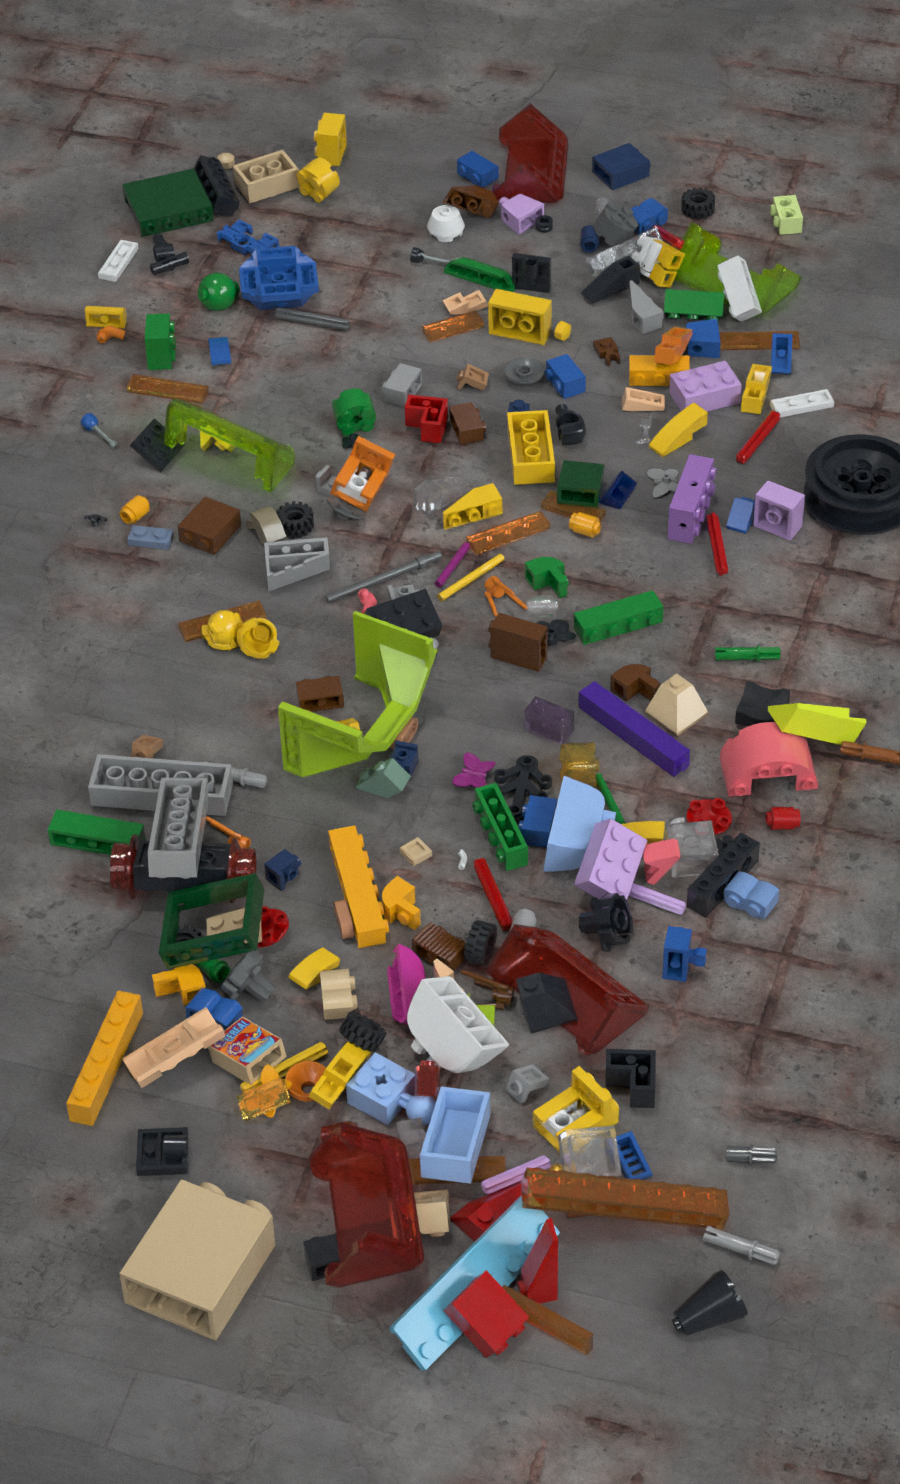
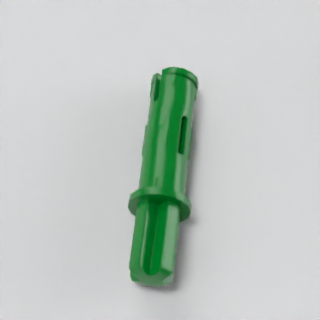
M759 645L757 647H715V661L757 660L759 662V660H779L781 657L779 647H759Z

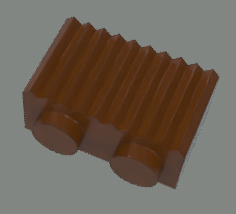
M473 402L449 406V420L459 443L463 445L470 444L471 442L474 443L475 441L478 442L479 440L483 441L486 425L484 420L481 421L479 408H475Z
M325 676L323 678L303 679L296 682L299 708L316 712L317 710L325 711L326 709L344 707L340 676Z
M432 922L412 939V951L433 965L434 960L438 959L454 971L465 960L466 943L460 937L455 938L454 935L448 934L442 926L433 925Z

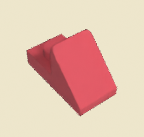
M677 839L646 844L643 858L647 883L655 885L681 858Z

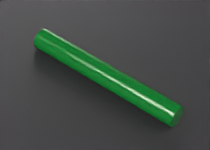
M596 774L594 780L604 796L609 810L616 812L615 821L619 824H625L626 822L602 774Z

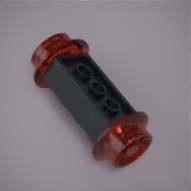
M133 834L129 843L113 844L110 859V882L113 890H126L131 900L135 899L137 890L172 892L256 873L255 848L241 847L237 838H233L231 844L202 843L197 877L187 879L181 877H149L148 848L150 841L139 842L138 835ZM236 899L230 900V903H235Z

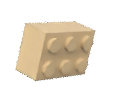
M284 150L233 165L234 185L249 203L300 187L296 175L299 169Z

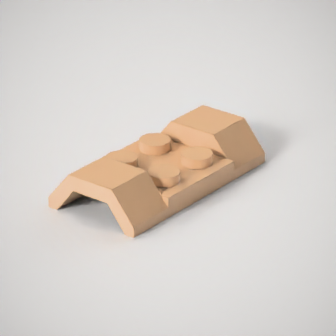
M205 1007L122 1058L138 1085L143 1088L161 1077L164 1071L173 1069L180 1061L195 1055L201 1048L206 1049L224 1038L225 1033L221 1025L215 1022Z

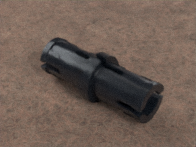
M186 252L172 257L166 256L165 259L150 264L151 272L155 276L167 270L173 271L178 266L188 264L189 257Z

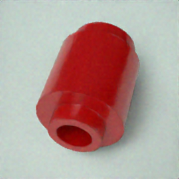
M771 807L770 811L766 812V825H770L771 830H794L795 827H800L801 817L799 809H794V807Z

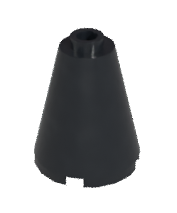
M723 1270L716 1271L673 1312L675 1318L671 1321L679 1334L684 1332L688 1336L742 1319L748 1315L741 1296L737 1295L733 1282Z

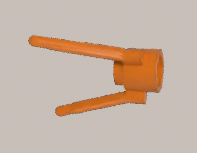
M492 576L486 580L484 587L487 591L484 595L488 599L495 617H497L498 613L492 597L500 598L507 594L523 609L526 610L528 608L497 576Z
M206 816V821L211 826L230 836L227 844H233L234 858H237L238 854L245 855L251 844L250 838L238 834Z

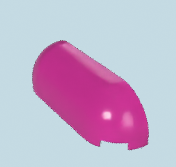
M398 944L393 950L396 956L392 967L388 966L387 969L391 1011L394 1020L408 1025L407 1014L410 1003L421 980L426 978L424 966L419 957L406 946Z

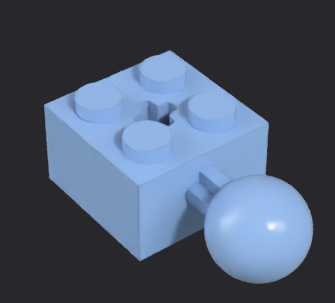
M376 1052L346 1085L347 1103L387 1126L403 1108L406 1109V1114L412 1123L420 1126L430 1124L436 1104L434 1098L428 1094H416V1074Z

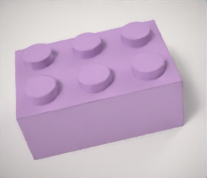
M722 361L670 374L669 393L681 411L692 403H696L706 411H711L741 403L742 384L728 363Z
M611 818L595 823L574 886L598 899L605 894L618 893L619 896L624 895L627 900L647 839Z

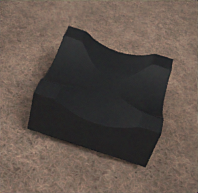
M747 681L741 701L736 709L735 724L751 726L758 723L775 722L768 712V706L789 704L790 690L768 689L759 686L755 682Z

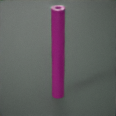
M464 542L434 582L436 587L441 588L470 549L469 543Z

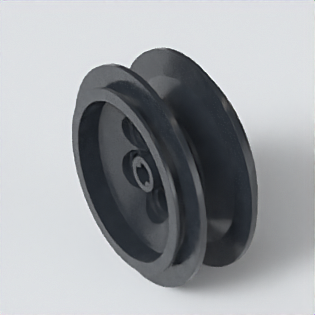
M853 434L828 440L811 453L806 463V482L803 494L805 495V504L808 510L817 520L832 529L858 535L879 534L900 527V444L879 436Z

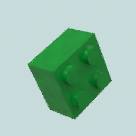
M170 313L146 314L144 340L148 370L172 369V361H176V337L172 334L175 333V323L171 321Z

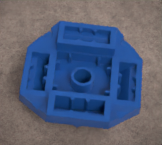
M296 246L256 249L251 254L252 257L247 259L239 268L241 296L243 299L249 300L259 310L303 307L313 294L319 292L316 262L309 256L301 253V250Z

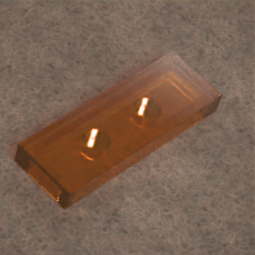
M475 310L423 325L422 331L429 342L484 327V321Z
M551 490L541 502L542 509L571 518L573 513L578 514L581 512L598 517L599 522H601L606 516V509L600 507L556 503L557 492Z

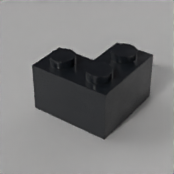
M606 1049L605 1087H630V1107L655 1108L656 1050Z

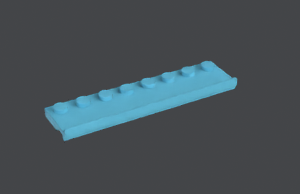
M525 1191L390 1326V1332L392 1334L395 1333L403 1343L402 1347L421 1371L427 1370L463 1333L443 1310L479 1274L487 1270L505 1290L521 1273V1269L546 1219H549L530 1195V1191ZM555 1227V1231H556V1234H557V1236H558V1235L560 1234V1232H559L558 1229Z

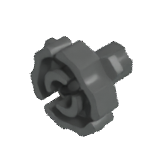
M257 950L247 952L221 984L220 988L231 996L229 999L235 1000L246 989L264 1003L276 988L272 982L259 973L264 960L262 959L263 955Z

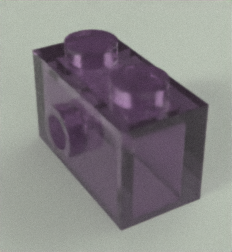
M535 696L524 710V729L564 744L574 731V711Z

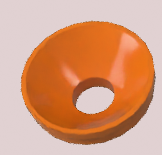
M304 1061L295 1064L286 1074L285 1080L292 1083L291 1088L288 1090L289 1094L300 1101H315L308 1097L310 1093H304L302 1088L307 1085L315 1086L322 1077L326 1067L314 1061Z

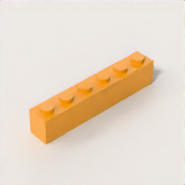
M355 825L328 830L329 847L353 923L358 949L386 943V933H389V925L387 919L382 918L384 908L382 902L377 901V898H379L377 884H372L374 875L372 867H367V864H369L367 850H362L364 847L362 834L357 833Z
M117 991L66 1102L69 1121L89 1126L94 1125L122 1062V1058H124L143 1015L141 995Z

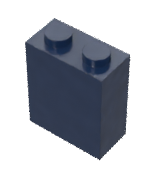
M630 143L592 157V172L611 190L649 177L651 167L649 159Z

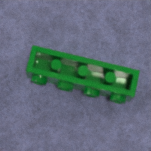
M497 783L475 788V801L472 802V807L475 815L479 814L482 830L488 833L490 846L496 849L497 861L503 864L506 871L527 866L528 846Z

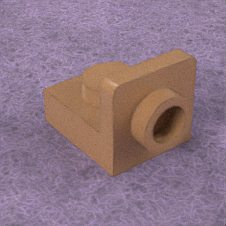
M467 364L464 370L460 369L457 374V389L461 390L466 383L483 391L487 386L489 373Z
M141 735L132 742L131 757L154 759V754L163 748L164 739Z

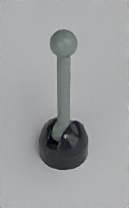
M413 247L410 256V262L420 263L424 259L445 264L451 261L426 256L424 251L417 247Z

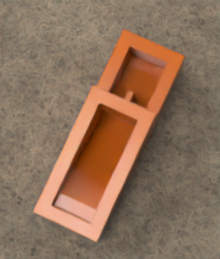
M673 327L662 335V342L655 347L654 362L674 365L684 353L693 330Z

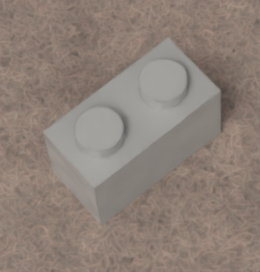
M400 363L391 372L387 382H384L381 391L384 402L404 408L408 394L415 395L422 386V369Z

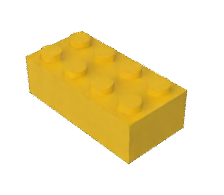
M548 410L507 412V433L514 485L555 482V460Z

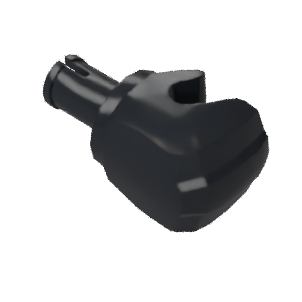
M559 404L555 409L558 415L556 426L558 428L559 440H561L562 445L581 443L586 435V427L582 416L572 410H568L566 404H563V408Z

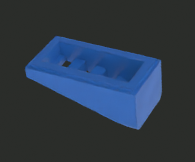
M632 1131L609 1139L607 1148L629 1185L653 1176ZM624 1146H628L629 1148L623 1151L620 1150V1148ZM631 1153L633 1154L632 1157H629L627 1159H624L623 1157ZM637 1161L638 1164L628 1167L627 1164ZM642 1169L643 1173L635 1176L631 1173L632 1171Z

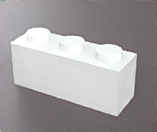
M736 256L717 265L719 269L718 277L725 287L723 290L724 296L730 303L729 312L731 316L742 322L762 313L746 260Z

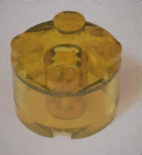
M594 742L561 744L559 752V762H562V769H559L561 784L563 777L566 776L591 787H596L595 772H599V759L594 758Z

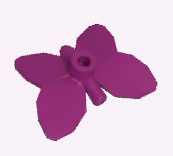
M466 752L463 761L467 768H463L462 773L454 776L452 784L458 787H468L471 785L478 788L485 786L486 780L484 777L487 776L486 772L490 771L496 763L494 761L481 762L474 754Z

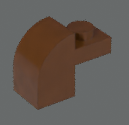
M630 664L620 668L611 675L610 691L626 702L638 693L651 701L661 683L651 677V668L641 664Z

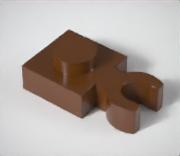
M612 337L593 341L594 350L600 359L605 358L607 366H610L611 360H615L617 364H620L618 347Z

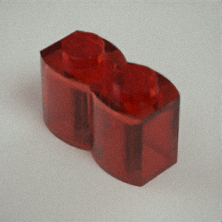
M420 1061V1065H415L414 1096L439 1095L441 1066H436V1061Z

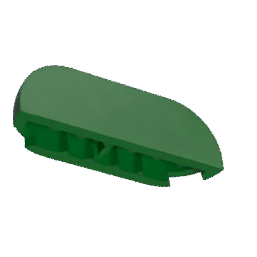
M455 258L444 268L445 274L479 285L514 292L515 285L509 272L470 258Z

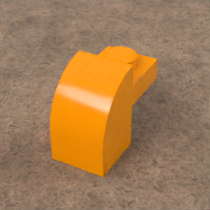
M396 876L385 886L382 892L384 918L390 924L398 919L401 924L407 925L413 930L421 925L420 909L413 905L416 903L415 887L399 876Z
M193 964L176 967L174 970L152 975L153 989L156 997L179 992L184 1006L190 1003L201 988L206 989L201 971Z

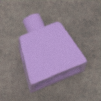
M518 194L510 200L502 197L498 204L501 207L502 221L518 235L536 225V218L544 215L543 203L522 194Z

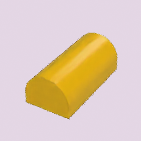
M85 307L86 326L106 327L111 325L117 328H125L126 308Z

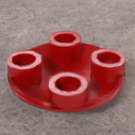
M703 799L690 802L686 819L690 827L695 831L705 835H717L725 832L730 827L732 815L725 806L726 803L723 799Z
M267 906L262 907V942H258L257 947L271 946L283 938L289 928V918L285 912L279 909H269Z

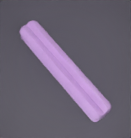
M635 883L632 884L628 895L682 915L686 909L685 901Z
M543 1155L484 1180L481 1183L482 1190L486 1195H490L547 1171L551 1167L550 1160Z

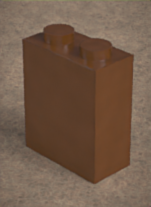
M204 497L178 525L179 542L215 555L241 526L240 509Z
M498 613L495 620H491L488 627V632L490 633L488 647L491 648V658L539 672L547 659V626Z

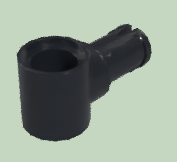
M155 234L153 236L155 261H161L166 256H175L173 244H168L162 234Z

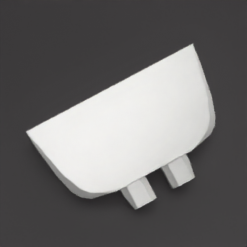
M446 976L421 980L410 1003L407 1021L411 1033L415 1037L411 1047L418 1054H425L426 1051L430 1054L425 1061L430 1070H439L443 1067L452 1073L473 1071L487 1064L509 1046V1043L452 977Z

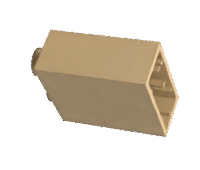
M181 1179L119 1273L124 1303L216 1341L275 1247L273 1217L270 1211L264 1205L254 1200H247L243 1204L225 1196L220 1188L211 1183L203 1182L197 1186Z

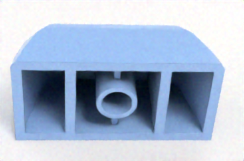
M563 777L547 844L543 872L580 868L595 823L610 818L615 821L616 812L604 810L605 800L599 790L572 778Z

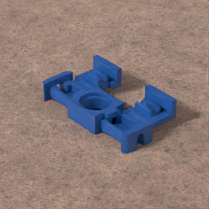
M240 219L230 228L229 225H225L222 231L219 230L216 233L218 241L224 239L230 242L231 248L243 255L247 253L252 254L256 249L280 246L279 240L267 233L262 235L263 238L261 240L255 241V238L244 233L252 234V225ZM241 242H248L245 245H239Z

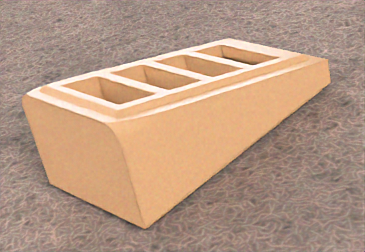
M629 387L625 388L622 397V410L664 411V395Z

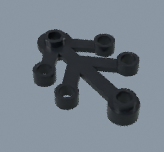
M530 755L519 757L516 765L507 770L497 769L494 772V781L498 784H503L507 782L508 778L520 773L519 778L503 786L498 785L503 796L516 790L513 803L509 806V809L517 825H519L520 821H524L522 817L523 809L521 807L525 791L532 796L548 798L547 792L539 791L528 780L529 776H532L539 782V787L543 790H548L552 787V777L547 774L543 775L537 769L538 760Z

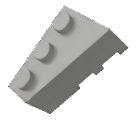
M327 537L264 543L268 592L330 570Z

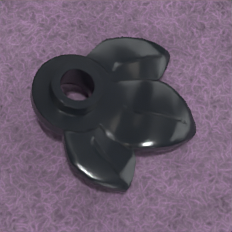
M556 619L551 621V623L543 620L537 622V624L547 626V646H555L557 641L567 642L576 638V634L568 631L569 623L565 620Z

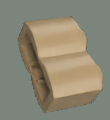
M349 969L320 971L324 1020L345 1018L348 1012L358 1009L357 997L351 994V990H355L354 976H349Z

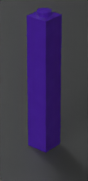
M594 681L579 691L578 708L674 777L688 768L690 764V750L597 682Z

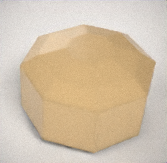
M222 153L217 156L224 169H230L235 164L234 155L231 153Z

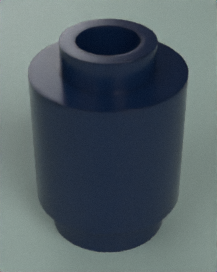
M593 225L584 226L580 231V246L587 253L594 252L599 246V236L594 231Z

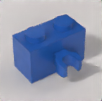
M668 926L664 944L662 979L686 982L690 963L698 967H705L707 949H691L692 929Z

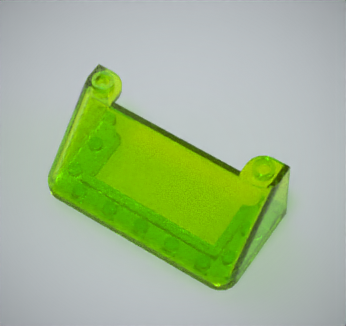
M691 222L682 239L684 240L682 249H679L685 256L679 270H675L677 271L675 280L698 291L723 293L725 287L718 277L719 269L717 265L729 259L718 254L722 242L716 235ZM674 256L672 263L677 261V256ZM776 263L773 269L764 268L761 275L748 269L762 313L753 316V318L762 317L798 287L802 277ZM724 298V304L730 306L729 300Z
M173 399L167 405L164 445L174 448L177 442L181 445L185 443L188 425L256 455L254 478L258 479L260 477L264 482L262 489L271 493L295 464V452L287 444L200 405L180 399Z

